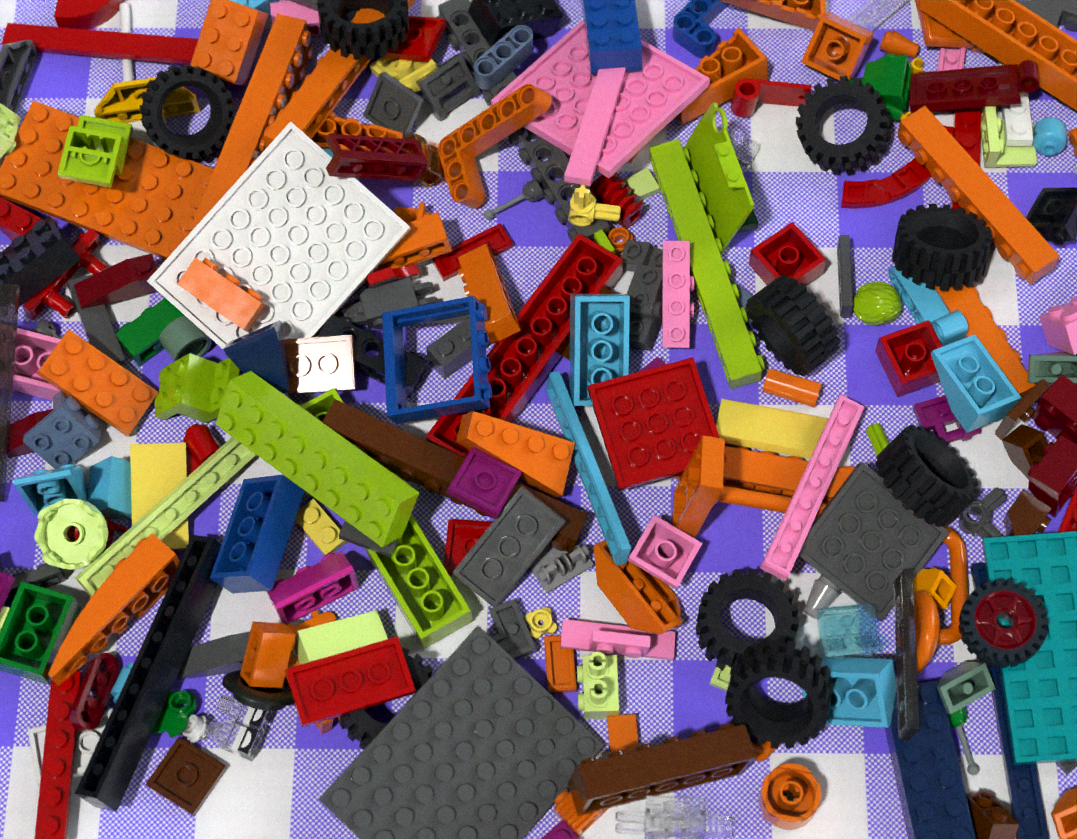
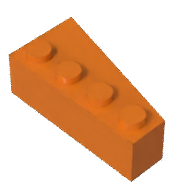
M740 28L733 32V36L728 41L723 40L717 46V50L709 57L706 55L699 61L700 64L695 70L710 78V86L681 111L676 118L683 125L704 114L712 103L717 102V105H720L730 100L733 96L735 84L741 79H768L767 58Z
M475 411L462 415L456 440L457 443L469 450L473 446L521 471L520 479L522 482L530 487H535L543 492V494L551 498L563 496L575 445L574 442Z

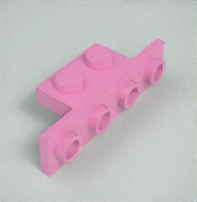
M662 241V348H690V318L694 317V302H690V292L694 291V276H690V241Z
M563 619L560 648L601 652L604 655L619 654L629 658L646 657L674 660L676 632L668 631L664 634L631 629L629 626Z

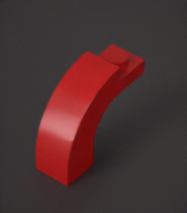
M58 0L54 18L58 27L90 30L114 17L119 11V5L124 3L125 0Z

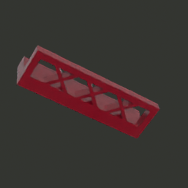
M329 134L326 138L334 154L326 170L329 176L417 181L429 163L418 141L415 139ZM339 144L344 145L350 150H342ZM359 145L365 146L373 152H368ZM382 147H386L394 153H389ZM403 148H409V149H411L412 152H413V154H410L409 152H407V151L404 150Z

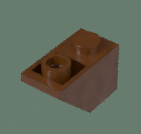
M1022 490L1003 520L1007 536L1032 535L1037 531L1043 533L1051 521L1047 515L1052 508Z
M986 791L966 793L976 839H1015L1019 823L991 793Z

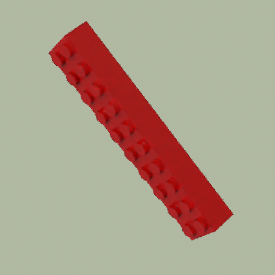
M578 233L517 314L516 318L521 331L496 342L487 354L491 365V370L488 372V382L492 388V398L489 399L490 408L476 410L475 412L510 423L514 422L562 357V353L570 342V294H598L602 286L611 290L623 274L622 258ZM473 374L454 399L474 396ZM470 412L441 416L425 436L426 441L466 458L470 450L457 443L456 440L462 415Z

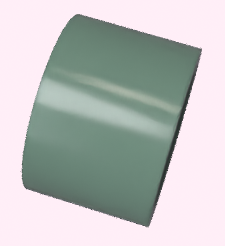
M186 316L179 317L169 323L159 336L160 343L173 361L189 353L202 357L212 344L211 338Z

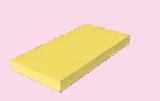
M721 399L716 428L719 437L725 439L727 444L810 459L828 418Z
M186 442L130 444L132 526L187 478ZM188 517L161 540L172 551L186 550L189 543Z

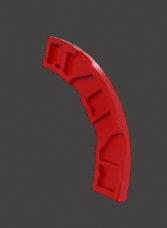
M944 126L953 136L954 127ZM914 158L911 162H908L905 166L892 173L891 176L884 179L844 181L841 208H871L896 202L925 185L932 178L931 173Z

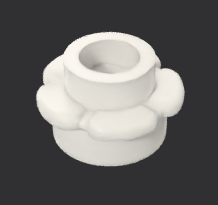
M196 715L189 717L188 725L182 733L190 742L195 743L206 737L209 731L206 717H198Z

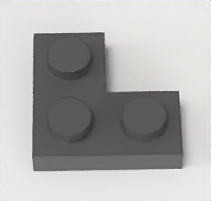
M515 599L489 609L490 616L498 632V635L491 638L514 660L537 652V648Z

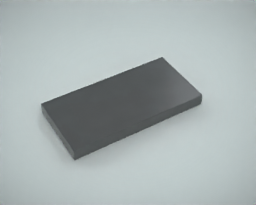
M521 486L500 512L497 519L491 523L451 574L491 606L495 607L501 603L566 520L524 486Z

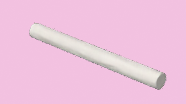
M121 3L119 5L120 29L123 33H131L129 4ZM122 59L123 82L133 81L132 60Z

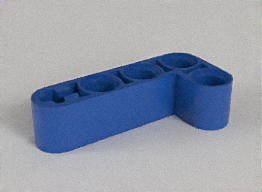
M691 0L674 17L672 35L674 41L698 58L702 59L706 55L709 57L714 53L716 34L708 25L729 4L719 0Z

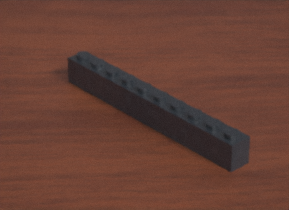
M198 535L191 536L75 791L76 795L94 807L117 812L218 585L210 579L221 544L215 538Z

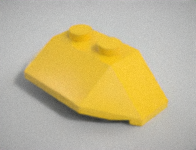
M157 77L113 83L94 109L95 117L122 123L141 121L140 105L143 103V99H141L142 93L147 91V83L150 79L153 81ZM185 87L172 91L165 99L162 108L163 118L200 112L196 94Z

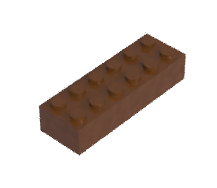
M728 723L720 726L718 731L708 733L707 730H700L692 733L690 738L680 740V737L677 736L666 739L662 745L654 747L651 743L638 746L633 752L625 753L624 750L610 753L607 755L608 758L597 760L596 757L584 759L579 762V765L568 781V786L577 815L581 816L742 775L754 761L756 755L745 724L735 726L734 723Z

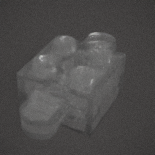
M646 796L645 812L619 811L615 813L616 821L624 822L615 825V832L619 834H642L644 839H705V837L729 838L734 836V828L728 827L734 824V816L706 814V798Z

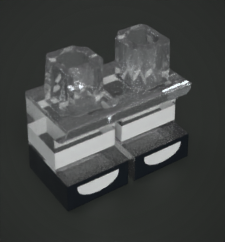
M222 695L217 704V711L228 715L226 721L222 724L211 720L205 734L217 742L221 749L253 761L262 740L261 734L264 735L274 711L254 709L243 705L234 697Z

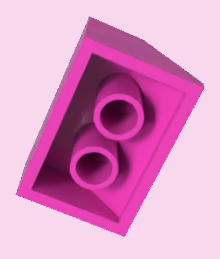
M341 551L337 554L330 553L324 556L321 562L312 567L305 566L300 568L295 573L296 575L286 580L279 579L275 581L272 591L266 592L281 622L287 625L359 589V585L352 565Z

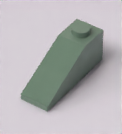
M1055 352L1029 355L1027 382L1038 383L1044 379L1048 383H1054L1063 374L1073 383H1077V354Z

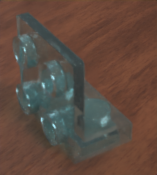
M874 604L817 609L819 642L826 657L830 656L834 660L845 659L850 654L871 657L875 656L877 652L883 651V644L877 634Z

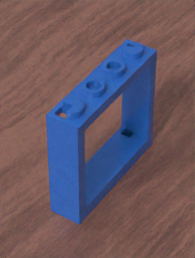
M475 296L382 313L387 417L397 424L490 408L489 399L492 398V388L488 382V372L491 370V365L486 354L489 337L485 330L484 320H487V309ZM470 315L474 396L407 408L403 327Z

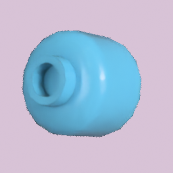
M1046 117L1036 122L1033 127L1032 144L1036 151L1046 156H1052L1064 150L1067 143V127L1065 123L1054 117Z

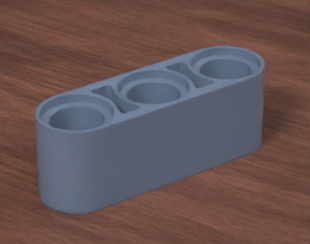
M518 25L475 61V83L480 89L489 90L494 88L533 53V32L528 26Z

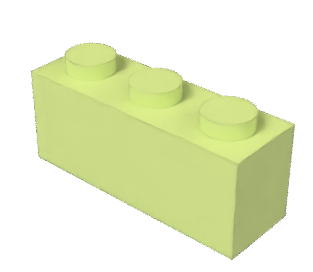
M375 610L299 630L295 635L294 649L299 663L302 665L388 639L378 612Z

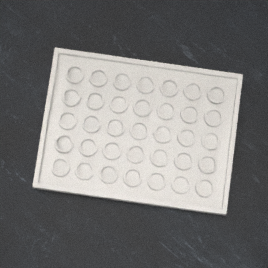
M290 121L147 282L223 350L230 341L279 320L283 326L284 339L315 337L326 321L340 309L366 280L367 275L375 270L409 232L411 227L357 179L329 176L326 167L332 157ZM195 257L200 261L207 258L219 266L216 272L222 276L229 273L240 281L238 287L246 292L251 288L263 297L260 302L265 304L266 307L249 332L244 331L177 285Z

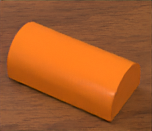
M770 368L762 392L815 408L821 384Z

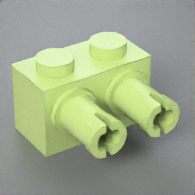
M594 652L590 656H582V665H577V683L583 682V693H578V711L584 710V719H607V716H619L617 655H604L601 652Z

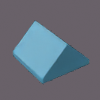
M110 456L90 466L87 501L96 506L103 516L109 519H132L131 462L114 456Z

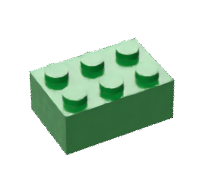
M21 581L0 631V671L50 685L51 678L48 672L81 609L75 597Z

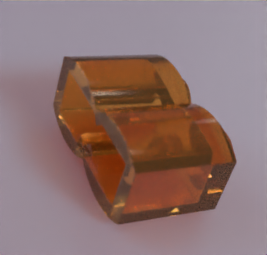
M418 134L407 135L404 139L417 140L429 162L418 178V183L426 187H432L444 182L445 175L438 148L428 144L427 140ZM403 148L404 150H406V151L409 152L410 154H413V152H412L411 149H409V148Z

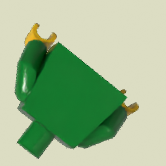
M888 53L876 61L868 62L865 65L864 77L860 78L862 84L865 86L868 82L873 86L875 92L878 91L883 102H885L889 118L898 121L912 114L911 111L904 114L903 110H907L912 73L924 72L922 69L923 60L915 58L911 62L907 55Z

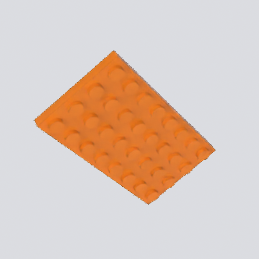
M33 100L15 136L14 141L17 144L13 151L6 155L0 167V197L86 230L91 228L99 235L166 260L190 234L189 229L214 169L187 158H178L174 153L170 155L163 149L130 138L121 176L114 175L111 188L61 179L57 173L69 126L77 127L79 117Z

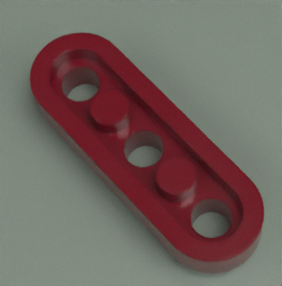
M101 653L90 660L71 708L70 722L80 732H87L96 728L101 721L111 694L110 692L119 673L118 661L110 653Z

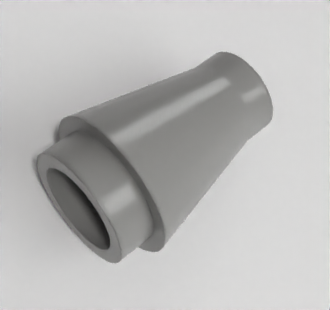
M821 575L818 580H814L803 612L814 619H818L821 613L837 598L839 589Z

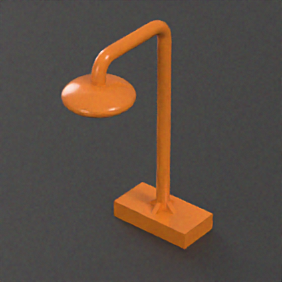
M702 435L674 489L672 526L695 539L710 510L717 502L785 513L792 497L723 486L725 439ZM821 503L815 519L826 507V503ZM948 526L944 527L949 533L942 542L948 547L950 553V579L957 585L951 598V624L947 628H940L937 606L927 591H916L910 596L901 616L897 640L899 665L902 671L909 676L919 674L928 665L937 645H951L962 638V634L959 633V615L964 602L968 598L967 553L965 544L959 534Z

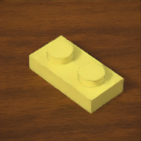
M314 499L298 510L295 522L324 556L335 553L348 543L339 539L340 529Z

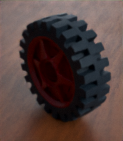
M995 579L994 582L988 581L974 589L964 602L959 615V633L962 634L961 640L963 644L968 646L967 650L971 654H976V659L979 661L985 660L987 665H998V668H1005L1006 666L1015 667L1020 663L1023 664L1028 661L1042 646L1049 625L1048 619H1046L1047 610L1046 607H1042L1043 601L1041 598L1034 596L1035 591L1031 588L1029 590L1024 588L1025 584L1019 582L1017 585L1014 584V580L1007 579L1006 582H1003L1002 579ZM996 619H1006L1010 624V628H1001L997 624Z

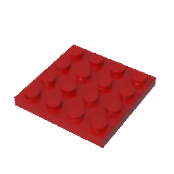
M693 357L588 385V393L619 491L682 474L702 435L720 438Z

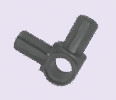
M994 488L982 500L975 499L960 514L958 520L960 529L973 536L979 535L982 539L1004 537L990 523L992 521L991 513L1007 499L1004 491ZM973 514L978 517L979 521H971L967 515Z

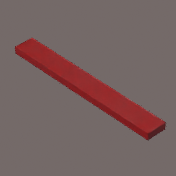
M7 23L1 44L3 46L4 44L28 39L33 40L37 52L190 65L198 39Z

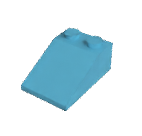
M975 334L931 352V357L951 412L966 433L1004 418L1020 401L1021 396Z
M67 464L61 466L60 469L50 471L40 469L32 474L14 479V486L34 515H38L42 509L62 499H81L87 501L88 498L86 478L80 465Z

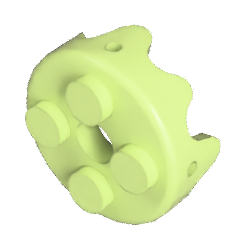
M62 499L42 509L37 516L38 526L34 539L42 550V560L45 563L67 570L79 569L88 566L103 553L108 540L107 523L103 514L90 502L81 499ZM71 526L77 527L80 532V536L75 542H72L67 536V531Z

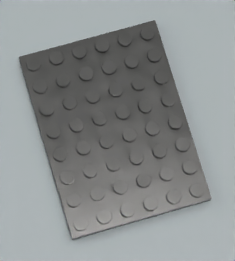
M477 626L317 800L358 839H523L552 806L557 796L566 790L568 781L579 765V762L595 757L604 745L480 626Z

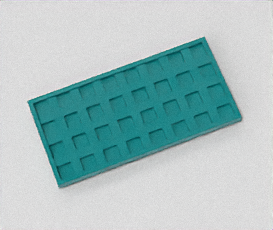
M1077 531L983 538L982 546L987 581L994 582L995 579H1002L1003 582H1006L1007 579L1014 580V584L1018 585L1019 582L1025 584V589L1029 590L1031 588L1035 591L1034 596L1036 598L1040 597L1043 601L1042 607H1046V619L1049 622L1046 638L1033 657L1015 667L1006 666L1005 668H1000L1014 765L1077 761ZM996 619L997 624L1001 628H1010V624L1006 619Z

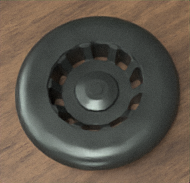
M241 670L228 673L222 680L223 686L233 694V697L245 706L265 711H276L283 709L287 705L294 704L288 681L285 678L282 688L250 687L240 676Z

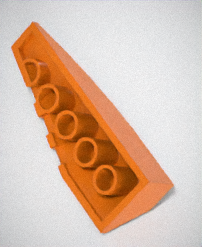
M153 533L147 538L141 539L136 544L134 551L127 558L121 559L116 564L114 571L93 594L75 620L48 672L49 677L57 686L61 685L87 663L88 658L86 656L88 654L99 653L107 646L108 638L112 634L117 633L121 635L128 629L126 623L134 616L140 619L166 594L180 561L176 553Z

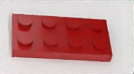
M398 636L285 669L302 727L415 694L413 681Z

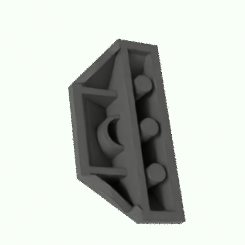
M27 39L4 44L0 49V103L14 113L17 112L38 57L33 40Z

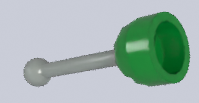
M965 707L952 714H948L950 726L957 729L968 762L967 772L975 776L978 774L979 768L973 762L962 729L967 720V713Z

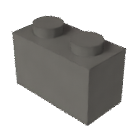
M467 317L426 347L429 363L444 380L472 360L470 317Z

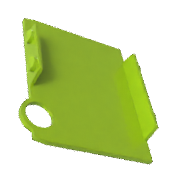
M716 102L708 107L684 147H687L690 156L689 168L690 170H695L698 178V184L696 185L698 193L703 192L706 200L705 213L706 215L710 214L714 222L715 229L712 230L714 238L719 237L724 251L752 212L754 202L727 132L728 122L725 111L718 107ZM717 112L720 113L722 118L721 132L717 130L715 124Z

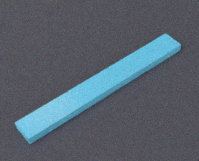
M560 371L551 372L545 390L565 440L575 443L572 457L616 566L626 564L631 551L630 543Z

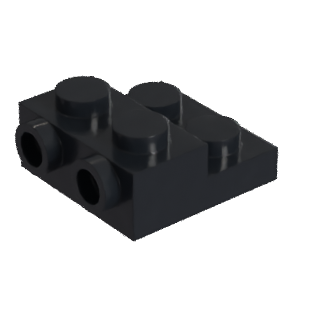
M1077 187L1042 188L1026 219L1046 241L1063 245L1065 241L1075 240L1077 236Z

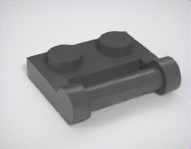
M459 54L454 55L416 81L430 105L434 117L438 121L445 118L446 113L460 103L480 93L479 87L476 85L473 76ZM462 83H465L463 90L443 104H440L439 99Z

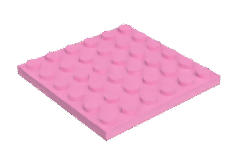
M584 19L491 100L492 106L525 84H532L548 92L551 96L549 109L523 127L569 155L572 153L597 74L591 75ZM641 40L642 70L629 71L625 74L596 171L607 178L615 174L710 86V78Z

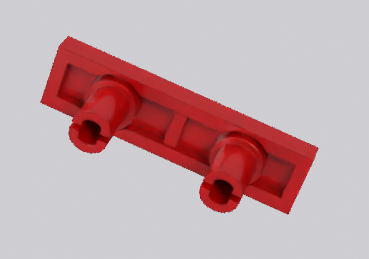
M90 228L85 234L81 233L75 240L74 248L81 260L22 305L27 317L34 321L46 306L51 307L66 319L73 313L75 305L58 294L67 283V280L81 267L93 275L108 268L107 265L92 255L101 244L99 234Z

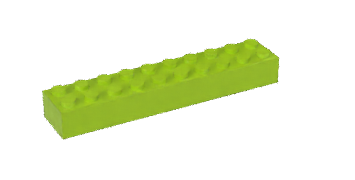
M332 388L300 407L322 422L335 399L342 403L343 401L335 388ZM412 514L392 557L363 548L423 649L472 622L471 610Z

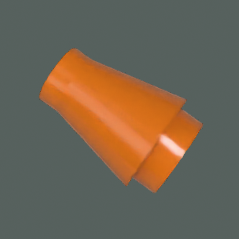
M886 30L879 49L885 51L884 54L907 55V57L914 59L919 44L914 43L895 30L892 32Z

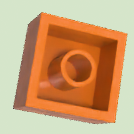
M828 12L821 15L801 62L839 81L840 76H847L850 82L856 76L875 33Z

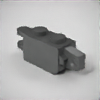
M409 277L370 289H364L360 295L361 301L344 308L343 315L354 326L367 325L368 329L374 328L379 330L383 329L382 313L437 303L438 298L432 296L417 300V296L432 292L434 285L432 282H425L412 286Z

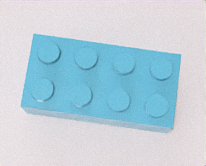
M570 294L569 396L573 406H593L587 389L588 385L629 375L630 296L626 294Z

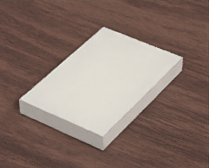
M113 708L104 710L101 721L96 728L87 732L77 730L73 778L83 776ZM46 725L27 729L35 779L38 786H40Z

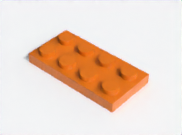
M69 329L36 373L67 396L74 397L80 405L125 436L132 432L158 394V391Z

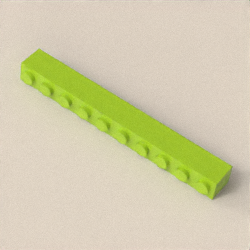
M679 139L649 147V159L678 241H690V275L694 276V288L729 388L731 390L761 381L762 371L765 370L762 356L755 353L756 340L753 332H748L745 323L748 322L747 314L744 307L739 308L737 286L730 283L728 277L731 276L727 260L723 261L720 253L723 252L719 237L714 238L712 232L715 229L711 215H706L705 213L706 200L703 192L698 193L696 188L698 178L695 170H690L689 168L690 156L687 147L682 148Z

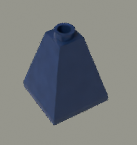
M280 320L232 340L224 348L225 354L244 374L252 371L287 397L289 396L290 380L283 326Z

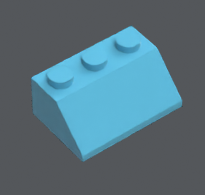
M821 657V667L828 666L830 670L829 678L833 680L832 697L826 724L888 728L891 725L897 688L893 660ZM802 689L804 699L807 695L806 692Z

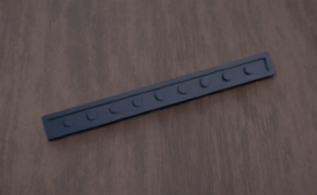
M985 563L972 564L970 569L973 587L976 589L978 586L988 582ZM987 665L995 686V690L991 691L1012 817L1019 823L1016 839H1049L1036 764L1014 765L1000 668H998V665Z

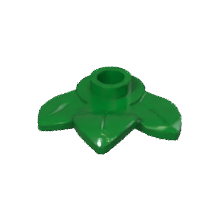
M182 690L175 693L170 691L152 733L159 734L167 731L170 738L181 734L188 725L189 716L193 714L197 707L194 695Z

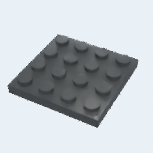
M859 462L811 525L798 557L832 582L878 621H883L906 588L948 535L949 531L943 526L937 527L934 523L931 525L925 523L923 517L918 519L914 516V512L911 509L907 511L902 506L903 502L899 498L896 500L891 495L893 491L885 487L883 484L884 479L879 477L866 464Z

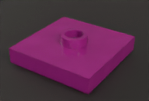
M472 446L451 482L447 494L497 519L522 472Z

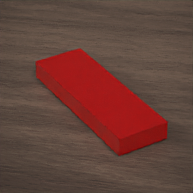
M501 223L451 247V252L431 258L443 281H446L459 274L458 269L461 268L458 257L484 244H487L495 257L513 248V243Z

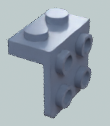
M60 391L53 397V411L24 434L23 442L54 469H60L63 465L73 464L100 441V422L92 413H86L74 397H68Z

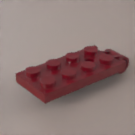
M1026 60L1019 65L1011 64L912 73L910 111L914 113L924 106L929 111H951L964 108L1021 104L1019 93H1031L1039 87L1038 65L1034 61Z

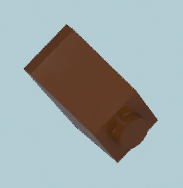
M1021 424L1004 437L1002 442L1011 462L1029 480L1027 476L1029 469L1035 462L1040 463L1044 458L1043 452L1048 443L1043 432Z

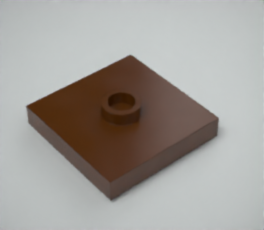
M1044 379L1040 380L1006 414L996 429L995 435L1002 440L1021 421L1027 422L1036 412L1034 408L1037 406L1041 396L1051 385Z

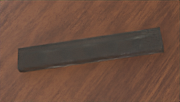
M903 569L894 581L898 737L900 740L910 741L919 730L913 570Z

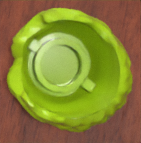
M880 281L863 285L857 290V294L853 298L855 316L870 326L894 322L901 314L903 307L901 297L896 289Z

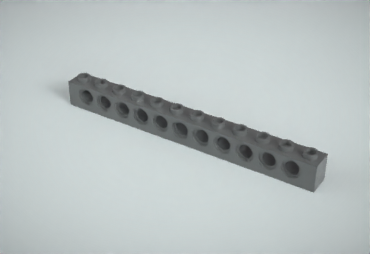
M448 0L438 5L439 16L436 18L445 19L447 23L445 30L449 34L448 40L453 49H458L459 55H461L466 66L471 70V75L475 80L474 63L491 47L468 13L470 1ZM513 71L494 88L483 90V97L488 106H491V100L517 78ZM521 127L507 136L512 145L516 144L519 148L518 153L521 161L524 164L528 163L530 166L532 178L536 179L538 184L540 183L544 189L542 192L547 203L554 205L560 224L565 223L571 242L578 233L593 242L594 233L601 229L606 236L609 235V224L606 220L594 219V222H591L588 226H577L569 222L570 201L563 199L572 198L575 188H580L581 184L564 182V175L569 160L563 150L525 127ZM546 158L548 160L540 161L539 159ZM553 178H559V179H561V180H559V181H553V180H551V179H553Z

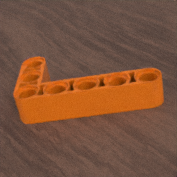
M525 84L440 141L438 153L451 197L455 202L474 209L483 204L485 191L475 157L545 113L551 105V96L548 92L532 84Z

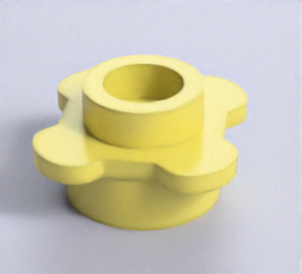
M544 607L535 610L533 613L529 612L526 614L525 622L531 628L530 635L532 638L538 639L543 634H553L557 630L556 623L552 621V611L549 608ZM543 621L544 623L543 625H539L538 622Z

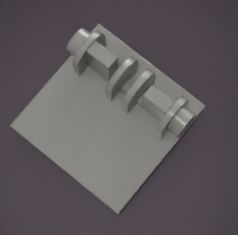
M577 540L571 553L559 551L551 544H547L529 567L545 592L548 593L591 568L594 564L588 556L590 553L585 545L581 546Z

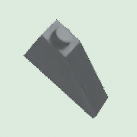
M250 632L228 635L190 647L179 671L180 680L227 674L241 670Z

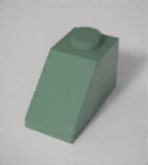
M964 662L944 673L937 689L947 714H952L995 690V686L986 663Z

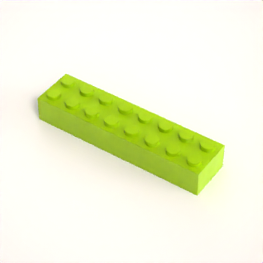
M252 371L229 380L215 425L382 548L403 536L420 492Z

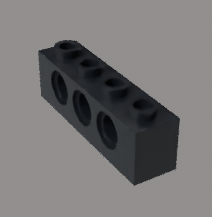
M332 315L326 321L317 337L353 335L355 341V370L385 385L383 340L376 337V334L367 328L360 329L352 325V322L343 316L336 317ZM374 350L379 354L375 357H369L365 353ZM404 350L406 396L411 398L426 372V361L418 353Z

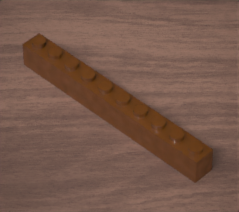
M336 399L333 401L322 421L329 428L390 472L399 475L403 480L415 482L429 492L439 493L450 498L456 504H463L474 509L482 516H489L447 494V490L465 458ZM517 482L504 507L519 488L524 486L566 520L548 544H551L559 551L571 553L588 514Z

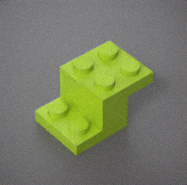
M80 115L77 127L69 126L57 173L58 177L111 188L114 175L121 176L133 130L132 124Z
M191 353L165 366L159 374L160 388L154 402L156 407L155 417L165 420L178 413L203 423L217 418L229 380L238 377L240 369L230 358L220 363H215Z

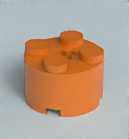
M787 763L778 766L765 777L760 790L759 805L764 819L772 825L786 830L806 826L814 817L820 804L821 787L811 772L802 765ZM787 792L792 793L793 801L787 800Z

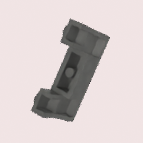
M627 240L620 258L623 259V269L634 272L626 294L630 296L629 346L649 351L662 318V249L654 248L651 242Z

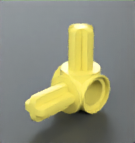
M581 185L580 188H575L572 194L568 220L571 224L577 226H588L591 222H594V219L617 222L620 219L621 207L596 203L595 197L590 194L589 189H586V185Z

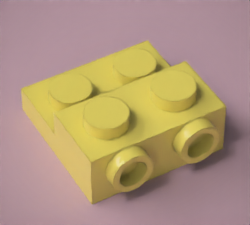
M381 57L369 64L371 72L377 78L380 73L386 72L414 93L420 91L416 81L437 68L436 63L432 59L429 62Z

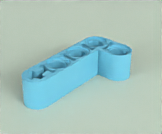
M894 266L888 269L892 285L900 295L915 322L919 324L929 320L942 347L966 337L968 324L964 315L959 310L950 313L934 286L933 289L926 288V283L923 282L917 285L912 282L913 277H903L901 275L902 270L897 271Z

